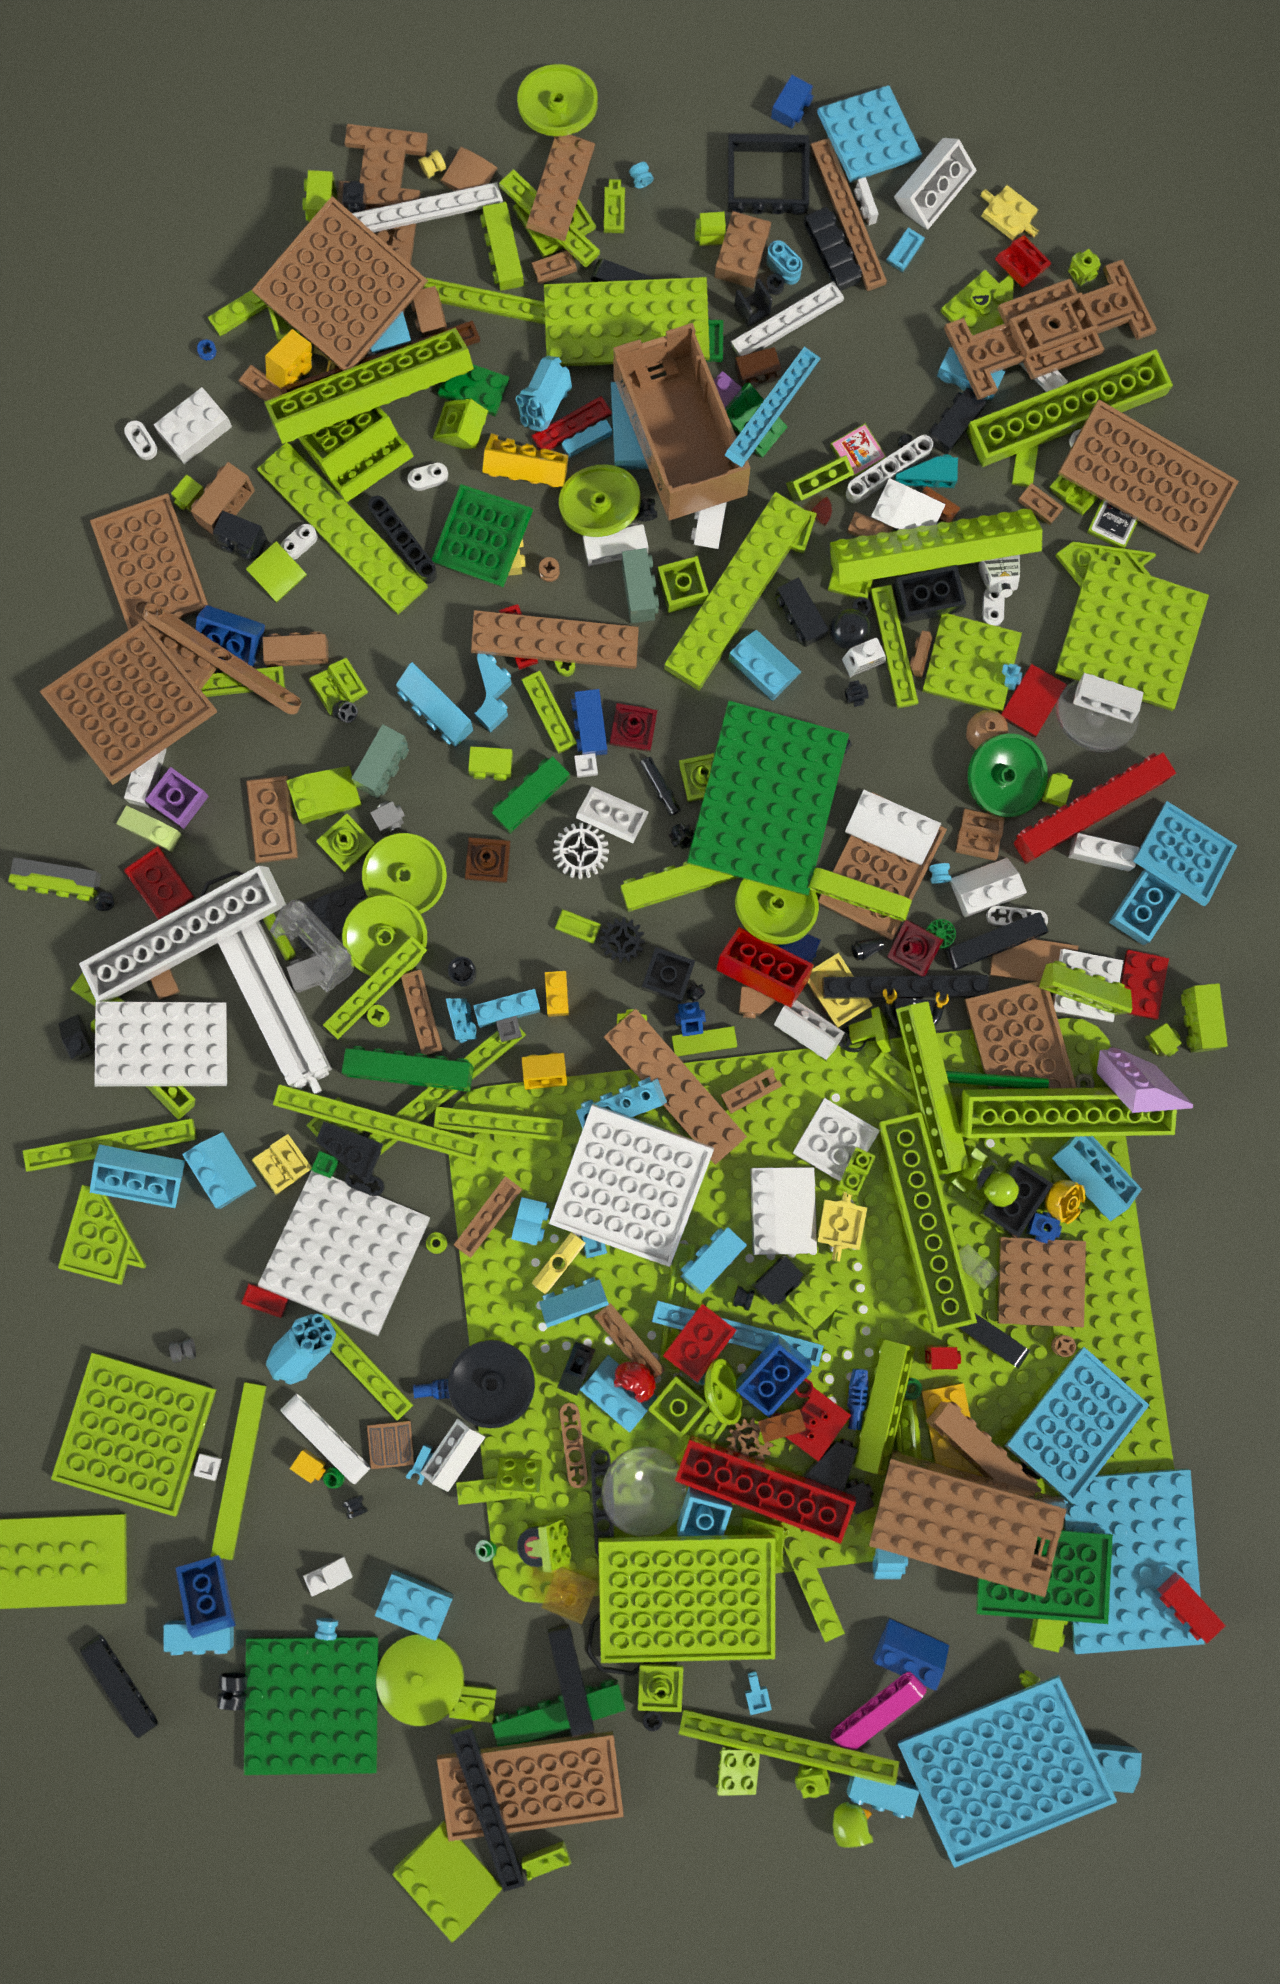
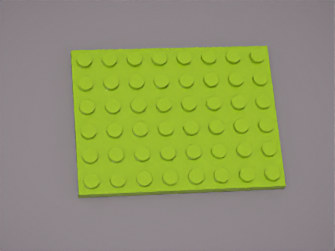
M775 1534L599 1538L601 1663L775 1659Z

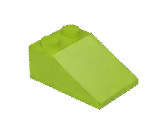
M349 766L309 773L286 780L298 819L302 825L362 806Z

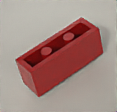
M1178 1573L1172 1574L1157 1589L1162 1595L1159 1599L1167 1608L1172 1606L1175 1609L1176 1613H1174V1616L1182 1624L1186 1622L1191 1627L1188 1631L1197 1641L1202 1639L1207 1644L1226 1626Z

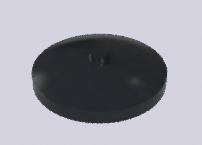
M485 1340L466 1348L454 1361L448 1378V1392L456 1411L469 1423L482 1428L504 1427L516 1421L529 1407L535 1390V1376L527 1357L515 1346L499 1340Z

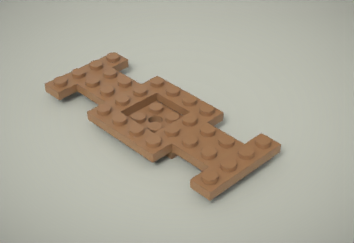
M347 124L345 146L364 149L360 183L365 185L367 194L366 210L420 199V190L401 188L405 155L426 156L427 133ZM339 181L337 201L342 205L343 183L346 181ZM416 223L375 233L411 265Z
M1123 259L1108 264L1103 268V272L1110 285L1084 295L1082 292L1077 294L1071 279L1000 304L997 309L1004 324L972 336L964 318L946 324L944 330L977 400L995 394L998 391L991 376L992 373L1023 362L1032 380L1101 354L1105 349L1097 334L1117 326L1129 323L1136 340L1154 334L1157 329ZM1049 322H1055L1058 325V329L1051 328Z

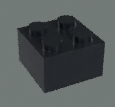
M222 511L213 531L223 551L230 554L232 552L238 553L241 558L247 561L256 560L262 554L268 540L260 525Z
M655 947L641 990L681 1003L695 960Z
M781 1256L752 1286L770 1305H779L786 1299L787 1295L785 1293L790 1288L794 1290L803 1282L800 1279L803 1274L786 1256Z

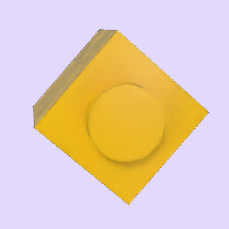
M305 1448L301 1451L290 1469L309 1483H312L315 1479L317 1481L321 1479L326 1471L323 1468L326 1462Z

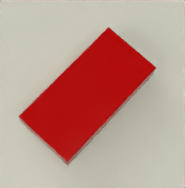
M249 1283L241 1304L283 1318L289 1299Z

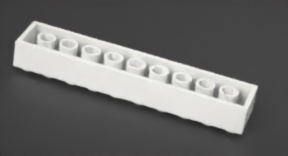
M257 866L79 963L96 1002H109L287 905L269 867Z

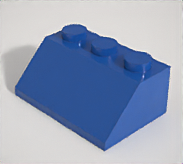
M206 605L197 615L195 630L254 667L263 642L265 624Z
M889 1618L872 1659L875 1664L901 1676L906 1672H911L924 1686L936 1691L945 1670L949 1645Z

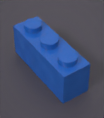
M600 690L575 692V698L571 699L572 710L577 711L578 719H574L575 731L580 733V739H576L578 752L582 751V755L595 753V756L607 754V744Z

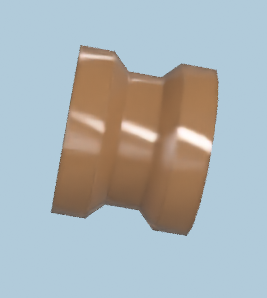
M546 557L539 564V574L544 581L553 582L559 577V564L554 558Z
M1058 1335L1052 1340L1051 1348L1056 1355L1069 1357L1075 1352L1076 1343L1072 1337Z

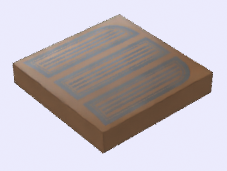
M411 1420L367 1425L371 1469L415 1464Z

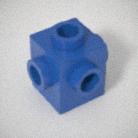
M699 1002L678 1004V1013H675L676 1026L681 1027L682 1036L703 1034L702 1022H706L704 1009L700 1010Z
M1043 1211L1042 1215L1038 1213L1033 1215L1029 1221L1026 1233L1036 1236V1241L1047 1244L1048 1240L1055 1241V1238L1060 1236L1062 1226L1059 1225V1220L1054 1219L1048 1212Z

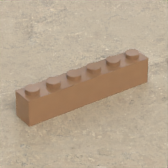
M941 1401L926 1420L933 1429L984 1477L1041 1493L1042 1489L1037 1486V1480L1030 1475H1026L1018 1462L1011 1461L1006 1456L1007 1452L1002 1447L993 1444L991 1436L984 1431H980L976 1427L977 1423L972 1418L965 1417L960 1412L961 1408L956 1403Z

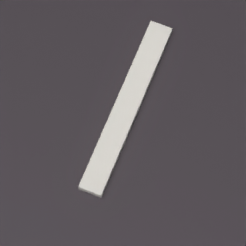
M496 182L352 214L372 232H378L483 209L482 206L502 203L503 200Z

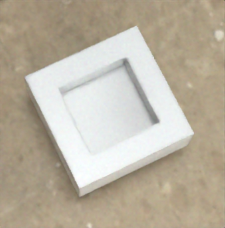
M595 753L574 756L577 778L598 775Z
M200 1453L194 1476L215 1481L222 1458Z

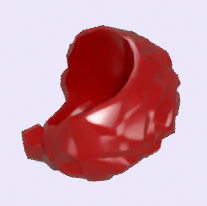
M624 1362L616 1368L615 1388L622 1386L626 1390L635 1392V1400L639 1403L647 1401L652 1397L656 1382L648 1368L638 1362Z

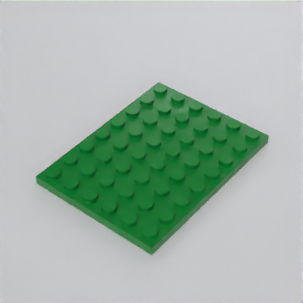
M728 701L687 864L808 896L810 892L808 887L816 868L849 734Z

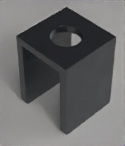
M760 278L756 279L754 294L744 298L740 290L736 291L734 307L746 326L750 327L770 315L773 299ZM750 305H755L758 308L756 314L752 315L753 311Z

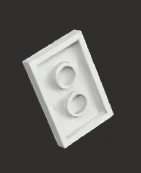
M591 787L576 818L634 843L647 818L648 811Z

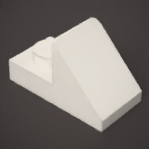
M342 1557L305 1574L303 1577L311 1596H314L327 1589L335 1588L353 1576L345 1557Z

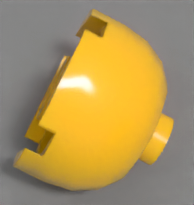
M1071 1180L1057 1181L1045 1196L1046 1211L1061 1223H1071L1081 1212V1209L1078 1207L1080 1202H1085V1189L1082 1185Z

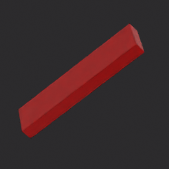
M600 396L552 423L546 430L533 434L532 439L539 451L541 449L552 450L562 444L565 439H571L575 434L581 433L586 428L612 415V412L603 397Z

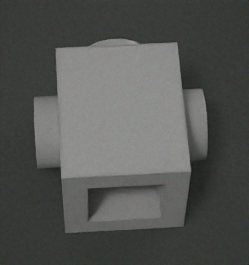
M388 801L383 802L377 806L376 810L371 812L382 835L389 831L393 833L404 824L402 817L405 815L400 805L395 806L393 801L390 803Z

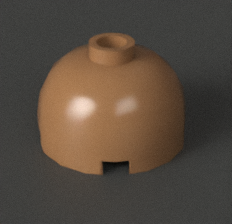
M982 710L974 714L969 720L966 728V738L970 745L977 749L990 737L1008 734V724L999 712Z

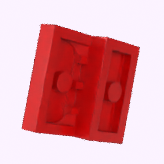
M1025 235L1013 241L1009 248L1000 252L995 258L1022 288L1051 265V262Z

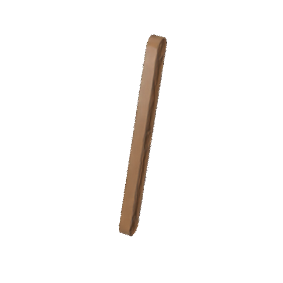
M153 603L146 604L142 616L147 622L288 714L298 713L301 700L295 694L159 605Z

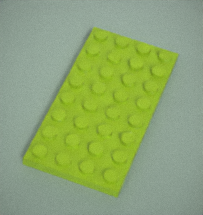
M707 277L544 284L546 356L559 357L562 361L559 363L561 367L614 364V347L639 339L641 343L666 336V331L690 323H693L695 327V335L705 360H710Z

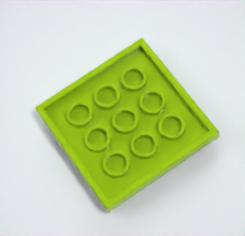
M951 614L941 615L922 692L1002 712L1008 692V687L1005 686L1006 676L1002 673L1004 664L1009 666V664L1015 663L1022 633Z

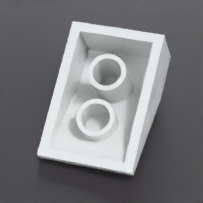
M889 478L871 517L897 529H912L922 525H936L946 504Z

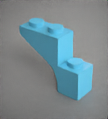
M478 654L477 660L486 690V698L483 705L475 713V716L491 733L508 717L506 710L508 707L501 699H496L512 685L511 675L505 668L500 669L495 664L497 661L492 655Z

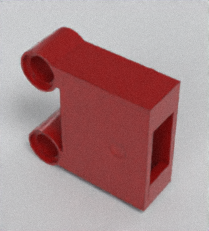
M805 1378L803 1381L808 1384L807 1391L800 1393L796 1388L794 1393L799 1397H807L799 1408L806 1431L786 1436V1438L819 1461L851 1415L815 1389L812 1382ZM774 1412L770 1417H773V1416H776V1415H779V1414H782V1413H780V1412Z

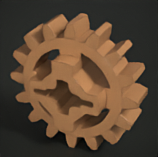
M753 1417L750 1422L743 1418V1424L740 1425L737 1422L735 1423L736 1429H729L732 1436H727V1440L732 1443L727 1445V1448L746 1456L749 1452L757 1451L758 1454L749 1457L760 1459L764 1462L765 1458L763 1455L771 1454L767 1448L773 1447V1443L766 1442L763 1445L759 1442L758 1436L761 1432L759 1423L756 1424ZM752 1427L751 1431H741L744 1428ZM751 1437H753L755 1444H750L749 1446H746L745 1439H750ZM735 1439L741 1442L742 1447L740 1451L736 1447Z

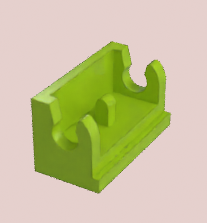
M564 1841L523 1856L521 1864L523 1870H526L527 1880L530 1881L537 1876L570 1865L571 1860Z

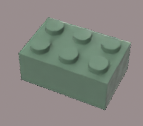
M647 548L622 551V571L630 624L654 621L655 613H658V595H654L656 587L655 575H651L653 567L652 555H648Z
M382 724L352 777L356 788L379 799L380 795L386 793L389 784H387L389 779L395 777L399 770L397 765L401 759L404 760L409 752L408 743L404 735Z

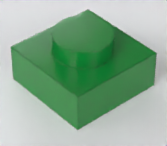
M319 1151L311 1171L331 1179L339 1160L334 1156Z

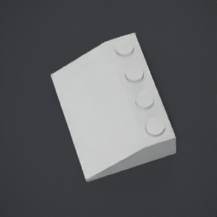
M814 1168L750 1169L753 1255L817 1253Z

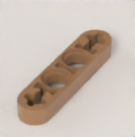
M567 1402L560 1409V1419L568 1481L572 1487L581 1488L586 1485L588 1474L580 1413L576 1404ZM568 1406H571V1409L576 1411L572 1415L573 1422L577 1420L578 1425H564V1422H569L568 1415L563 1414V1411H566ZM568 1429H577L579 1436L576 1440H569L567 1438L566 1432ZM572 1450L580 1451L582 1457L578 1462H573L569 1459V1453ZM583 1464V1468H579V1474L581 1476L584 1475V1479H581V1483L577 1484L576 1480H572V1477L575 1476V1468L570 1470V1466Z

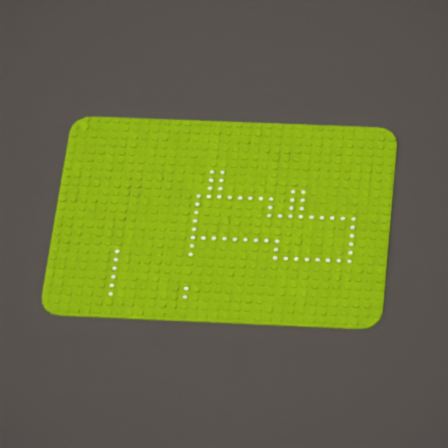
M1058 1019L1074 1078L1080 1074H1088L1094 1080V1088H1110L1097 1074L1100 1050L1112 1048L1109 1039L1097 1026L1083 1019ZM972 1029L936 1033L946 1071L984 1074ZM903 1037L890 1039L891 1051L887 1053L911 1072ZM867 1041L864 1048L855 1053L848 1052L838 1045L827 1060L808 1048L684 1063L747 1136L716 1165L711 1160L709 1161L679 1242L696 1245L694 1261L698 1257L696 1252L703 1245H709L712 1242L710 1237L720 1228L723 1230L728 1227L747 1246L703 1293L698 1294L690 1287L688 1309L696 1311L701 1304H704L721 1318L824 1345L819 1366L811 1365L812 1372L806 1378L812 1382L815 1389L849 1414L850 1409L847 1407L848 1391L853 1368L868 1371V1396L866 1402L868 1408L870 1401L869 1392L874 1384V1371L879 1362V1349L883 1341L889 1340L916 1347L909 1378L917 1379L922 1385V1391L964 1383L970 1417L977 1423L976 1427L980 1431L989 1434L992 1438L991 1442L996 1446L1002 1447L1007 1452L1006 1456L1011 1461L1014 1460L1020 1465L1022 1461L1005 1446L1078 1351L1085 1347L1149 1404L1148 1408L1097 1475L1174 1469L1135 1200L1125 1212L1110 1221L1085 1196V1202H1080L1078 1207L1081 1209V1212L1077 1218L1069 1224L1064 1222L1059 1224L1062 1226L1060 1236L1055 1238V1240L1086 1241L1084 1327L997 1323L999 1237H1013L979 1215L983 1206L966 1196L964 1192L948 1181L953 1173L938 1175L974 1312L1030 1350L1018 1369L959 1328L931 1333L880 1133H878L868 1150V1153L876 1156L870 1171L863 1182L858 1196H851L853 1204L867 1208L860 1250L852 1248L842 1249L840 1261L831 1260L834 1247L821 1242H817V1253L753 1255L750 1169L814 1168L816 1241L824 1200L842 1201L844 1192L837 1189L840 1181L792 1154L824 1098L878 1129V1124L882 1121L921 1112V1109L869 1067L882 1052L876 1041ZM859 1042L854 1045L850 1044L849 1047L859 1048L863 1045V1042ZM773 1067L774 1075L777 1081L780 1080L782 1087L730 1114L720 1095ZM632 1069L566 1077V1086L526 1090L524 1082L485 1086L467 1092L453 1106L454 1109L564 1120L561 1141L447 1130V1132L484 1142L478 1163L449 1155L458 1238L505 1176L522 1188V1191L474 1255L470 1258L460 1250L459 1253L469 1345L471 1346L485 1340L507 1342L518 1348L527 1357L535 1376V1390L532 1401L520 1418L504 1427H478L479 1432L485 1436L480 1444L484 1479L497 1477L499 1458L542 1461L541 1472H543L545 1495L535 1497V1499L524 1497L487 1502L490 1538L497 1549L493 1558V1565L498 1581L509 1594L524 1602L545 1603L600 1596L599 1556L595 1552L591 1475V1454L596 1448H605L610 1453L614 1538L678 1536L677 1522L689 1486L675 1481L681 1462L676 1460V1457L710 1410L708 1407L682 1438H679L649 1410L629 1433L581 1390H579L576 1396L557 1388L575 1342L596 1349L582 1385L607 1355L619 1365L631 1361L594 1317L604 1307L547 1328L539 1304L543 1300L542 1296L546 1294L532 1284V1281L571 1233L568 1230L551 1225L549 1222L583 1131L576 1110L582 1107L581 1103L591 1099L593 1102L601 1100L600 1096L612 1092V1095L620 1093V1088L631 1085L632 1088L639 1086L638 1082L641 1080ZM767 1078L761 1080L765 1088L770 1085ZM1081 1081L1080 1087L1086 1088V1082ZM949 1083L959 1126H961L963 1089H988V1086ZM663 1105L631 1117L692 1139ZM961 1132L966 1153L973 1146L1005 1170H1007L1012 1161L1018 1160L1053 1184L1061 1180H1071L1052 1159L1056 1152L1071 1137L966 1138ZM1093 1136L1132 1178L1126 1136ZM522 1197L547 1203L546 1208H550L547 1221L543 1220L541 1226L542 1229H545L542 1242L538 1241L537 1245L511 1239ZM1045 1198L1035 1213L1042 1215L1043 1211L1047 1212ZM1027 1225L1019 1238L1035 1239L1036 1236L1026 1233ZM574 1233L582 1240L581 1235ZM605 1244L606 1254L586 1258L583 1247L547 1294L554 1292L556 1296L563 1293L562 1289L571 1285H575V1288L583 1286L582 1281L595 1277V1280L600 1279L608 1303L613 1305L659 1361L663 1325L652 1322L657 1300L666 1303L670 1267ZM781 1256H786L802 1272L803 1276L800 1279L813 1268H816L846 1299L834 1312L855 1318L850 1339L828 1333L833 1313L814 1330L785 1300L779 1305H770L753 1288L752 1284ZM561 1257L554 1258L553 1266L556 1269H562L565 1266L564 1259ZM737 1286H741L747 1291L750 1289L755 1291L749 1311L744 1310L741 1306H732ZM1067 1335L1073 1338L1076 1343V1350L1071 1356L1062 1357L1053 1352L1051 1342L1056 1336ZM728 1342L715 1360H726L733 1367L739 1378L762 1351ZM925 1345H952L957 1347V1351L961 1352V1364H958V1369H929L925 1367ZM680 1370V1374L663 1372L654 1379L656 1383L653 1394L657 1398L677 1375L683 1377L705 1397L704 1385L695 1383L682 1370ZM803 1381L797 1387L798 1392H806L808 1384ZM912 1384L907 1387L909 1393L915 1390ZM793 1391L775 1412L783 1414L799 1409L807 1397H799ZM920 1395L914 1400L917 1403L922 1460L935 1463L922 1396ZM742 1396V1413L738 1421L740 1425L743 1424V1418L750 1422L753 1417L756 1424L759 1420L768 1418L767 1415ZM567 1402L576 1404L580 1413L588 1474L587 1483L581 1488L572 1487L568 1481L560 1419V1409ZM568 1406L567 1410L563 1411L564 1415H568L569 1422H564L565 1426L569 1424L578 1425L577 1420L573 1422L572 1415L576 1411L572 1410L571 1406ZM863 1411V1416H862V1426H861L862 1429H863L864 1423H865V1418H864L865 1411ZM848 1419L834 1440L840 1442L842 1438L853 1442V1447L859 1449L861 1430L848 1429ZM735 1424L727 1425L715 1444L727 1448V1445L732 1443L727 1440V1436H732L729 1429H736ZM752 1427L744 1428L741 1431H751ZM570 1428L567 1430L566 1436L569 1440H576L579 1433L577 1429ZM760 1432L758 1440L764 1445L763 1436ZM895 1436L892 1452L893 1450L898 1451L897 1436ZM751 1437L750 1439H745L746 1446H749L750 1444H755L753 1437ZM786 1437L769 1441L773 1443V1447L767 1448L771 1454L763 1455L765 1463L800 1476L816 1460ZM735 1439L736 1447L740 1451L742 1447L741 1442ZM572 1450L569 1453V1459L573 1462H578L582 1457L578 1450ZM749 1452L747 1456L756 1455L758 1452ZM597 1453L594 1459L598 1464L606 1462L607 1456L604 1453ZM854 1459L847 1482L857 1478L858 1481L862 1479L865 1484L869 1483L874 1493L871 1499L875 1507L857 1515L851 1514L841 1544L800 1529L816 1568L873 1561L876 1548L869 1546L887 1475L874 1474L855 1468ZM583 1464L570 1466V1470L575 1468V1476L572 1477V1480H576L577 1484L581 1483V1479H584V1475L581 1476L579 1474V1468H583ZM599 1475L595 1481L599 1486H604L607 1484L608 1478L605 1475ZM1041 1478L1040 1480L1036 1479L1038 1482L1037 1486L1042 1489V1494L1061 1497ZM600 1497L596 1503L600 1508H605L608 1506L609 1501L605 1497ZM732 1503V1511L724 1535H742L743 1517L755 1518V1520L767 1521V1523H773L771 1517ZM558 1519H565V1525L568 1528L567 1542L571 1551L570 1563L552 1572H544L543 1566L533 1567L524 1563L517 1550L520 1535L528 1528L540 1527ZM602 1519L597 1525L599 1529L606 1530L609 1528L610 1523L606 1519ZM784 1547L783 1567L775 1566V1574L794 1571Z

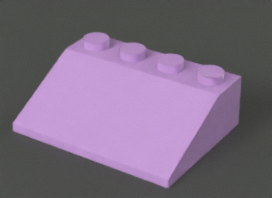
M1118 1048L1100 1050L1097 1074L1132 1113L1193 1108V1104L1156 1065Z

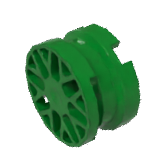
M937 919L926 928V930L944 939L939 950L947 948L956 937L954 926L945 919Z

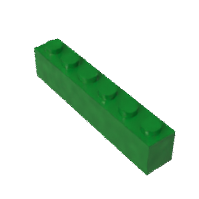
M353 1046L352 1049L346 1048L342 1067V1074L345 1077L470 1092L474 1067L467 1059L456 1058V1061H450L444 1056H435V1059L427 1058V1055L420 1053L408 1056L406 1055L407 1053L402 1051H394V1054L386 1053V1050L374 1048L373 1051H365V1048L360 1046Z
M607 1679L600 1682V1686L592 1688V1685L585 1686L593 1721L626 1710L618 1680ZM562 1694L558 1696L559 1699L550 1701V1699L541 1700L537 1703L538 1706L529 1708V1705L522 1706L516 1709L517 1712L508 1715V1712L496 1715V1719L492 1722V1727L498 1747L522 1744L569 1729L570 1726Z

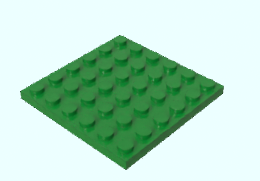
M379 1636L336 1637L335 1640H321L315 1637H257L246 1639L245 1676H248V1683L245 1690L247 1696L244 1732V1775L377 1773L378 1692L376 1676L378 1670Z

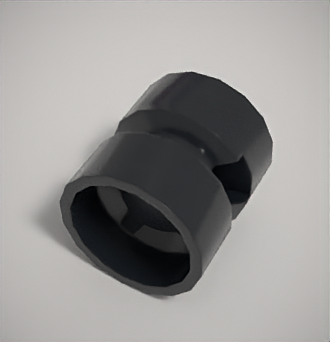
M463 956L456 957L448 966V974L457 986L467 987L476 980L477 970L469 958Z
M228 1672L219 1675L218 1688L221 1692L217 1696V1708L223 1710L245 1709L247 1695L244 1693V1690L247 1689L248 1676H245L246 1674Z

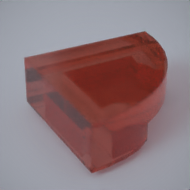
M827 496L811 510V512L817 513V519L824 526L827 525L832 514V505Z

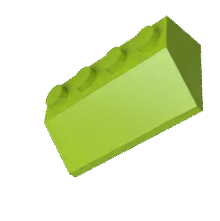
M1060 961L1046 964L1039 985L1040 989L1114 1015L1131 1013V990L1124 988V984L1115 981L1112 983L1106 982L1105 977L1099 975L1089 976L1085 974V970L1080 968L1072 970L1066 967L1067 964Z

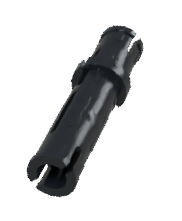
M649 756L640 761L639 764L644 769L658 794V800L662 801L669 816L671 817L679 813L681 808L674 799V793L666 785L652 757Z

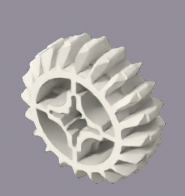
M583 823L579 824L580 829H576L575 824H571L572 831L565 827L564 832L566 835L558 833V837L562 841H554V844L558 846L553 848V853L558 854L554 856V861H560L557 864L558 868L565 866L564 874L571 870V878H574L575 873H578L579 879H582V873H586V877L590 878L589 871L597 875L598 870L596 867L604 868L600 861H608V858L603 856L609 854V849L603 848L608 845V841L601 842L605 835L600 834L597 836L599 829L595 828L592 832V825L590 824L587 825V829H583ZM578 836V841L575 845L565 847L571 838ZM584 836L591 838L598 848L588 846L584 841ZM580 842H582L584 850H587L583 852L582 860H580L578 852H575L579 850ZM564 854L574 856L577 859V866L569 863ZM597 855L591 864L584 866V860L587 857Z

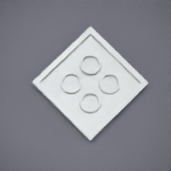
M1067 949L1060 950L1059 961L1067 964V968L1072 970L1080 968L1085 970V974L1089 976L1099 975L1105 977L1106 982L1112 983L1115 981L1120 983L1123 960ZM1053 994L1055 1012L1114 1022V1014Z
M824 1098L792 1154L840 1181L855 1148L858 1147L868 1152L880 1130Z

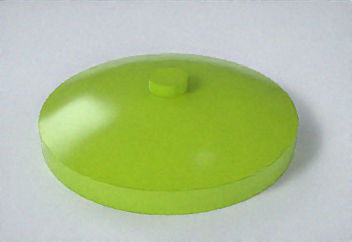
M563 64L543 66L531 72L521 83L517 95L518 110L524 122L541 134L549 136L571 135L585 128L594 118L598 107L597 89L592 79L578 68Z
M594 465L576 472L566 481L559 495V509L566 525L576 533L588 537H605L623 530L635 519L641 505L640 489L635 478L626 470L613 465Z
M397 833L381 839L367 854L362 868V882L368 897L380 894L399 896L413 904L421 914L437 903L446 885V866L438 849L427 839L411 833Z
M743 879L735 898L737 915L743 926L753 936L772 944H789L802 939L812 929L819 911L816 892L810 890L808 896L746 879Z
M380 894L362 900L350 911L344 923L342 941L346 955L352 964L361 972L372 976L412 935L426 947L427 927L421 913L409 901L395 895ZM422 956L405 973L412 970L419 963Z
M420 1634L409 1635L394 1643L383 1655L376 1676L377 1692L385 1709L400 1722L413 1726H426L436 1723L454 1709L462 1695L464 1671L461 1660L456 1651L439 1637L435 1641Z

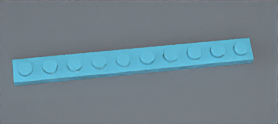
M806 347L801 350L725 453L727 458L743 467L821 359Z

